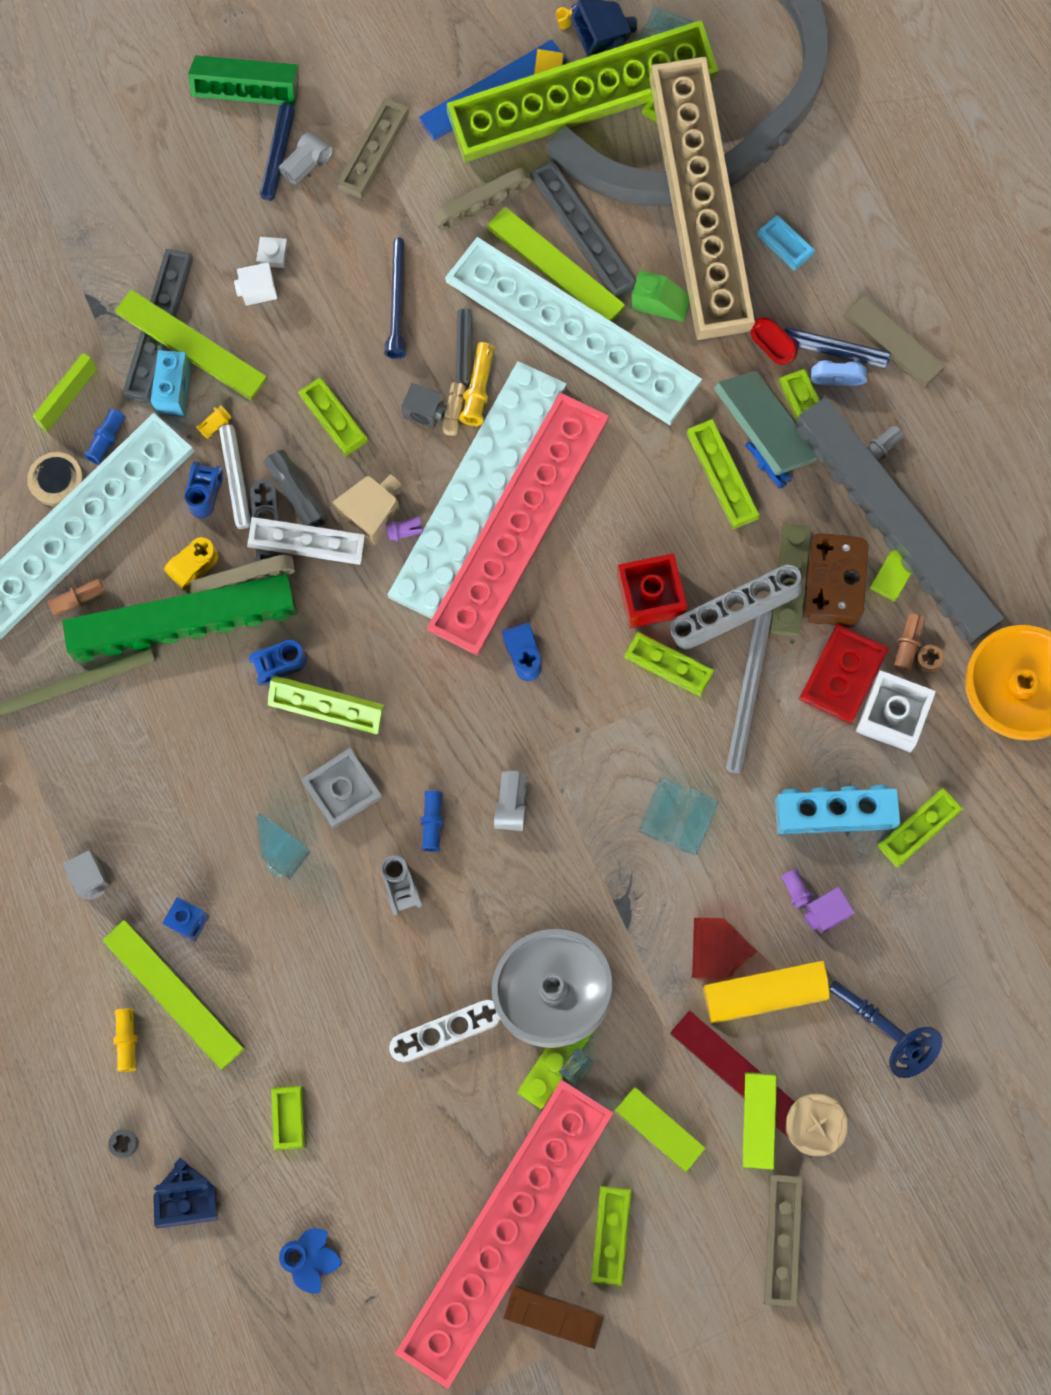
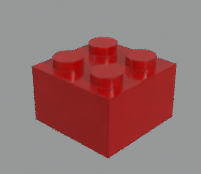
M674 553L618 564L617 578L629 629L674 620L686 613L687 604Z

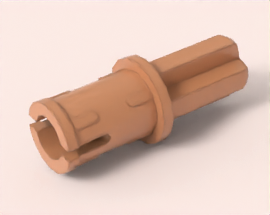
M96 579L76 589L71 587L70 591L49 599L47 602L53 615L56 617L77 606L79 608L83 607V603L104 594L105 588L100 579Z
M909 614L903 636L898 639L900 646L893 665L894 668L911 672L917 648L921 647L919 640L925 622L923 616Z

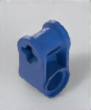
M196 461L192 463L184 499L190 513L194 517L205 518L213 512L217 494L223 481L222 466L213 468L200 465ZM199 498L205 499L200 504H193Z
M527 622L502 630L507 652L511 656L518 677L525 681H533L538 678L541 673V659L530 623ZM529 661L532 667L527 668L524 662Z
M285 640L269 648L260 649L248 657L250 663H253L258 674L257 683L259 685L270 684L274 675L284 677L300 671L307 663L305 651L295 640ZM298 651L296 659L286 661V656L289 652Z

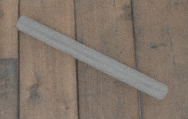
M771 610L755 618L726 770L734 774H740L743 768L772 618Z

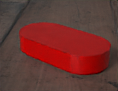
M762 317L755 320L750 330L753 341L775 363L780 365L792 363L798 355L796 341L774 319Z

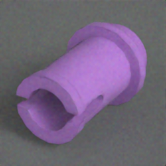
M419 516L399 522L391 520V523L386 524L389 541L395 540V542H399V538L421 534L423 531L420 527L421 521Z
M798 869L791 870L781 876L792 898L791 905L801 909L813 902L811 898L813 893L808 892Z

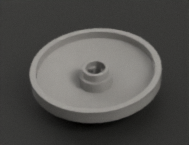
M563 929L541 930L518 940L504 953L498 962L492 980L493 1003L504 1026L518 1039L539 1047L555 1048L567 1046L587 1037L604 1020L613 998V977L610 966L602 951L591 940L581 934Z

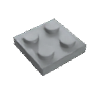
M350 748L301 779L333 830L382 798L381 793Z

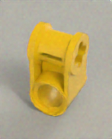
M204 537L196 538L178 555L169 560L164 567V572L182 591L190 590L189 583L191 581L202 578L218 563L219 553L209 539ZM203 550L205 552H208V554L205 557L200 554V552Z

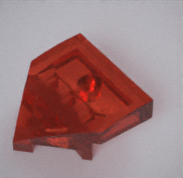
M694 918L692 978L725 979L727 976L731 978L734 972L757 952L756 948L725 918Z

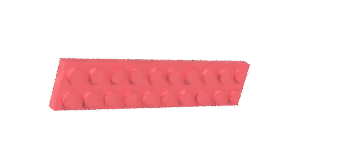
M562 393L558 394L427 627L429 632L479 656L607 425L609 415Z
M563 1080L560 1081L395 1352L397 1356L449 1389L611 1119L612 1111Z

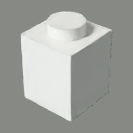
M269 262L237 269L239 280H234L235 289L238 297L243 296L246 306L278 299Z

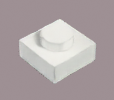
M260 237L256 259L257 265L269 262L270 267L285 268L288 248L287 239Z

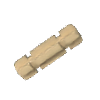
M453 382L451 384L445 420L442 427L443 434L456 436L458 433L459 415L462 412L463 395L466 391L463 383Z

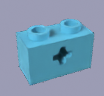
M158 350L151 394V403L157 415L185 417L192 369L186 352Z

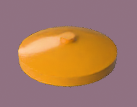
M1031 625L1005 627L987 636L971 655L965 673L966 694L976 715L995 732L1017 740H1037L1051 736L1050 631Z

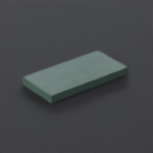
M757 370L720 381L716 384L714 390L776 476L816 461L817 458L814 455L813 447L808 441L805 442L799 437L796 431V424Z

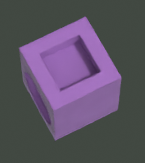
M837 887L809 903L804 909L806 911L804 918L813 931L817 929L821 935L850 918L855 912L840 888Z

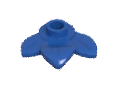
M313 1228L305 1231L298 1241L286 1243L279 1254L281 1266L286 1271L292 1273L295 1285L307 1293H320L321 1275L333 1272L342 1264L337 1253L331 1248L324 1246L327 1241L328 1232L323 1229ZM294 1250L301 1254V1259L297 1263L292 1262L290 1259V1254Z

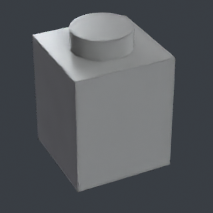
M90 850L63 863L76 894L84 900L87 898L88 900H93L105 893L104 889L111 886L97 856Z

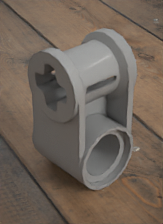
M397 855L385 858L381 865V873L393 915H398L399 911L413 906L422 907L416 884L412 879L405 860ZM394 863L403 866L402 874L396 878L390 877L387 872L390 865Z

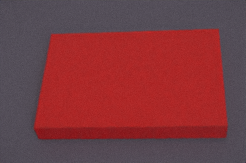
M837 623L799 700L852 725L889 648Z

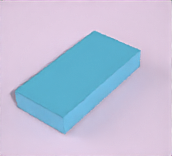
M778 215L773 217L757 232V236L794 271L814 255L815 249Z

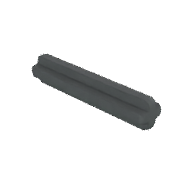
M461 308L457 311L456 382L463 383L467 387L470 386L472 311L468 308Z

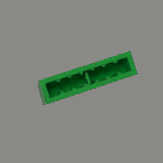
M195 55L188 72L191 97L278 105L286 103L294 106L298 93L299 66L298 64Z

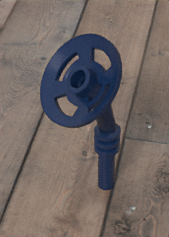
M836 980L829 986V991L854 1008L857 1015L862 1014V1019L867 1018L869 1024L873 1022L898 1042L889 1059L890 1070L895 1076L899 1078L916 1076L935 1061L942 1048V1036L935 1028L921 1027L906 1034L879 1013L880 1009L878 1007L874 1009V1004L868 1005L867 999H860ZM922 1033H929L931 1036L926 1037ZM927 1046L930 1047L927 1053L922 1057L925 1051L924 1048ZM899 1061L901 1064L907 1065V1067H899L896 1063Z

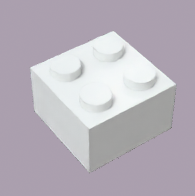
M880 670L873 682L855 732L911 753L918 742L936 691Z

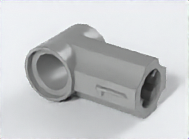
M308 131L300 138L297 149L279 166V170L287 181L297 185L315 166H323L330 159L333 148L313 131Z
M518 771L502 772L499 803L496 802L495 829L524 831L526 815L524 801L527 774Z

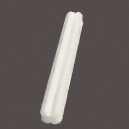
M224 425L220 427L219 431L234 520L237 529L242 530L250 528L251 525L236 432L233 425Z

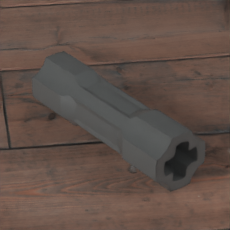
M278 450L269 455L264 463L293 505L303 525L313 527L324 525L328 520L327 515L318 501L313 498L285 450Z

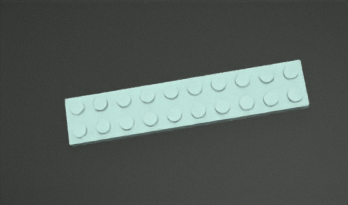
M478 237L445 277L446 283L668 425L673 423L701 385L702 379Z
M517 361L387 594L389 599L430 619L433 618L558 394H564L566 391L567 383Z
M153 413L0 560V640L194 453L193 448L156 414Z

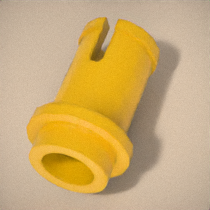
M221 405L218 408L214 407V412L199 425L195 426L207 440L221 426L230 424L228 421L232 417Z

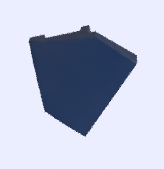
M179 1158L174 1164L175 1167L160 1185L157 1184L153 1188L156 1191L153 1195L154 1226L157 1229L218 1220L216 1188L182 1158Z

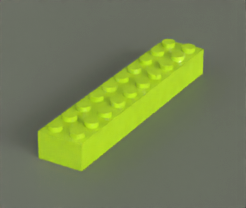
M699 20L447 103V114L463 162L466 163L557 133L565 125L568 128H572L653 101L649 80L652 65L706 57L711 82L715 80L719 70L703 22Z

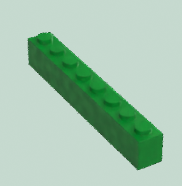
M288 574L64 619L62 623L67 653L73 660L86 662L94 659V656L102 654L115 656L121 654L122 650L132 648L134 650H144L149 648L151 644H173L178 642L180 638H202L209 632L227 633L233 631L235 627L243 625L256 627L261 625L263 621L273 619L274 621H285L290 619L292 615H297L292 583Z

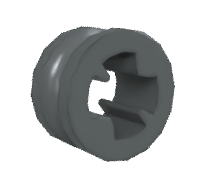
M128 1130L114 1132L108 1142L110 1152L119 1158L131 1157L138 1147L137 1137ZM120 1136H123L125 1139L129 1137L131 1140L127 1145L129 1150L124 1153L122 1149H119V1151L116 1149Z

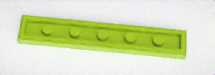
M504 207L487 224V229L559 289L606 319L613 322L625 310L623 302L507 207Z
M132 289L115 309L118 316L171 350L186 352L191 363L250 401L253 400L267 381V376Z
M123 920L102 940L222 1071L245 1050L127 921Z

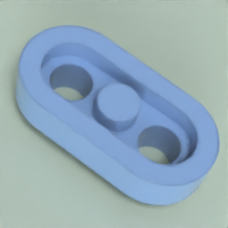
M823 360L811 368V380L819 385L859 386L867 382V368L855 361L839 364Z

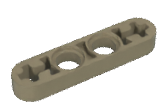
M517 168L441 206L435 211L433 218L440 230H448L522 193L530 186L531 179L523 168Z
M290 555L274 556L193 580L189 583L190 592L196 593L284 574L291 575L295 572L293 557Z

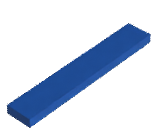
M551 39L419 116L420 123L434 141L453 130L447 114V103L534 75L537 49L561 52V50ZM563 54L562 65H565L566 57Z

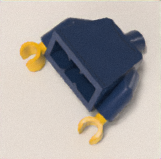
M579 0L578 3L571 6L570 10L560 7L555 14L560 29H567L573 23L587 57L625 45L629 35L637 30L636 18L634 16L625 17L620 5L614 1Z

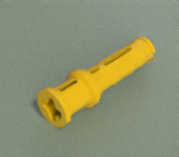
M486 342L477 344L470 386L464 392V409L459 415V420L470 426H480L483 424L484 404L488 402L486 386L495 347L490 345L488 349L489 343Z

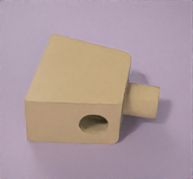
M391 474L381 484L367 476L332 503L335 512L359 533L364 534V537L373 545H376L386 531V524L391 523V520L394 519L400 509L398 500L393 495L402 485Z

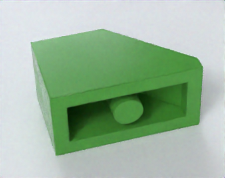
M639 270L632 293L631 309L684 322L690 303L688 293L666 276Z

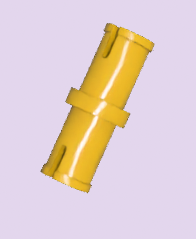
M117 1009L114 1011L116 1037L113 1038V1044L117 1045V1072L136 1071L135 1044L138 1043V1036L135 1035L134 1009Z

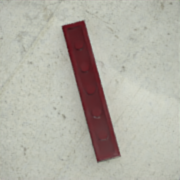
M689 1010L670 1032V1035L745 1100V1073L761 1072ZM777 1087L776 1128L789 1138L786 1132V1116L795 1101Z

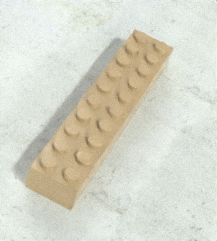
M706 57L652 65L649 80L696 340L750 332L755 320Z

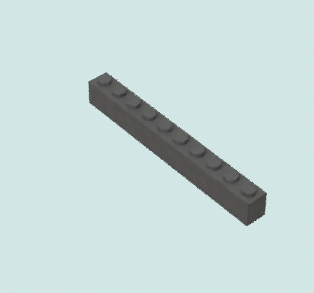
M827 397L800 414L795 425L799 437L805 442L808 441L814 448L813 452L816 458L821 463L825 462L831 470V476L834 481L839 485L842 484L849 492L848 497L856 507L860 506L865 512L866 520L874 529L877 528L881 532L886 546L892 551L896 549L902 556L901 563L905 570L916 576L921 590L926 595L932 596L937 603L936 606L941 615L949 618L955 625L954 629L957 635L962 640H967L971 645L995 628L1004 617Z

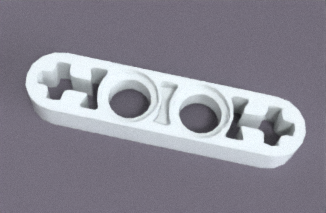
M484 1000L395 1036L390 1042V1054L398 1062H410L497 1026L500 1022L497 1011L492 1016V1022H487L486 1019L478 1020L477 1023L480 1027L474 1029L473 1021L468 1015L469 1012L474 1011V1016L477 1017L483 1014L482 1008L486 1006L490 1010H494L493 1001ZM457 1017H463L468 1021V1029L463 1034H456L451 1029L452 1021ZM431 1028L438 1030L440 1033L439 1042L433 1046L427 1045L423 1041V1034ZM417 1034L418 1042L423 1048L422 1051L417 1052V1046L408 1049V1055L405 1057L401 1053L396 1054L395 1049L399 1047V1041L403 1040L406 1044L415 1042L412 1035Z

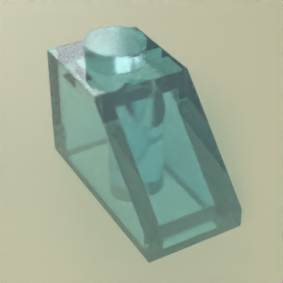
M259 813L256 819L261 857L268 864L265 869L278 879L283 875L290 880L311 851L302 842Z

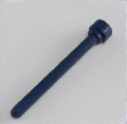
M400 237L395 238L393 241L390 336L384 345V355L390 359H401L406 356V342L401 337L404 240Z

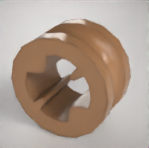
M926 645L918 652L915 662L920 671L934 673L942 665L944 655L939 647ZM927 653H931V657L935 656L937 659L932 665H928V661H923Z

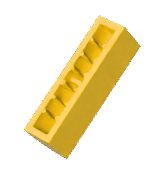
M824 961L704 985L703 993L710 1024L829 1000V985Z

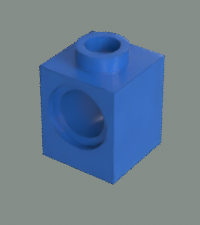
M177 897L162 924L195 942L209 915L202 909Z

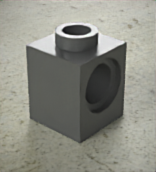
M411 383L401 406L403 418L433 429L438 420L442 421L447 408L444 405L442 393Z

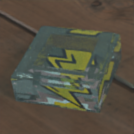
M577 1048L559 1073L575 1087L583 1079L594 1062Z

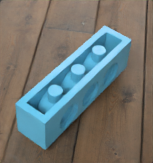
M888 785L871 786L870 790H859L857 786L842 787L841 791L829 792V788L819 787L811 789V792L800 793L799 789H785L775 799L777 835L895 830L900 824L897 789H888ZM863 801L870 803L873 807V813L866 814L862 812L859 808V803ZM839 803L844 809V814H833L830 811L829 804ZM800 805H811L814 809V815H803L799 808Z

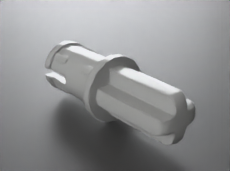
M891 426L878 439H872L867 448L878 461L881 457H887V452L903 439L904 434L899 427Z

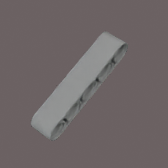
M793 565L781 566L678 616L670 625L671 635L675 644L681 649H692L797 598L803 591L801 573ZM789 578L796 580V582L790 586H785L782 584L783 581ZM761 591L770 593L769 596L763 599L756 597ZM734 604L744 605L739 611L730 610ZM710 616L718 618L712 624L704 623L705 619ZM683 629L691 630V633L685 637L678 636L679 632Z

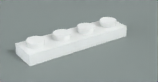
M252 517L247 547L360 565L365 535Z

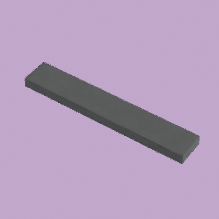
M552 160L530 172V178L605 288L616 298H620L634 290L636 280L555 162Z
M166 249L150 302L176 318L193 262V256L191 253ZM142 330L122 395L125 399L151 403L158 350L166 351L167 346Z

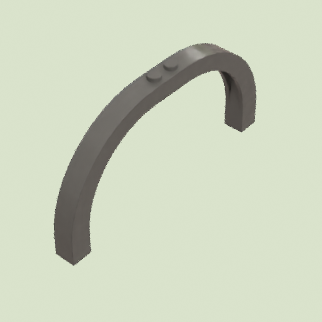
M778 0L791 17L797 29L803 55L802 70L787 98L732 150L724 154L730 187L745 178L762 162H768L777 147L788 143L792 133L806 118L818 96L828 55L827 22L819 0ZM566 125L547 141V157L551 161L553 160L565 173L592 191L608 198L645 206L672 205L666 171L637 169L613 161L589 146Z

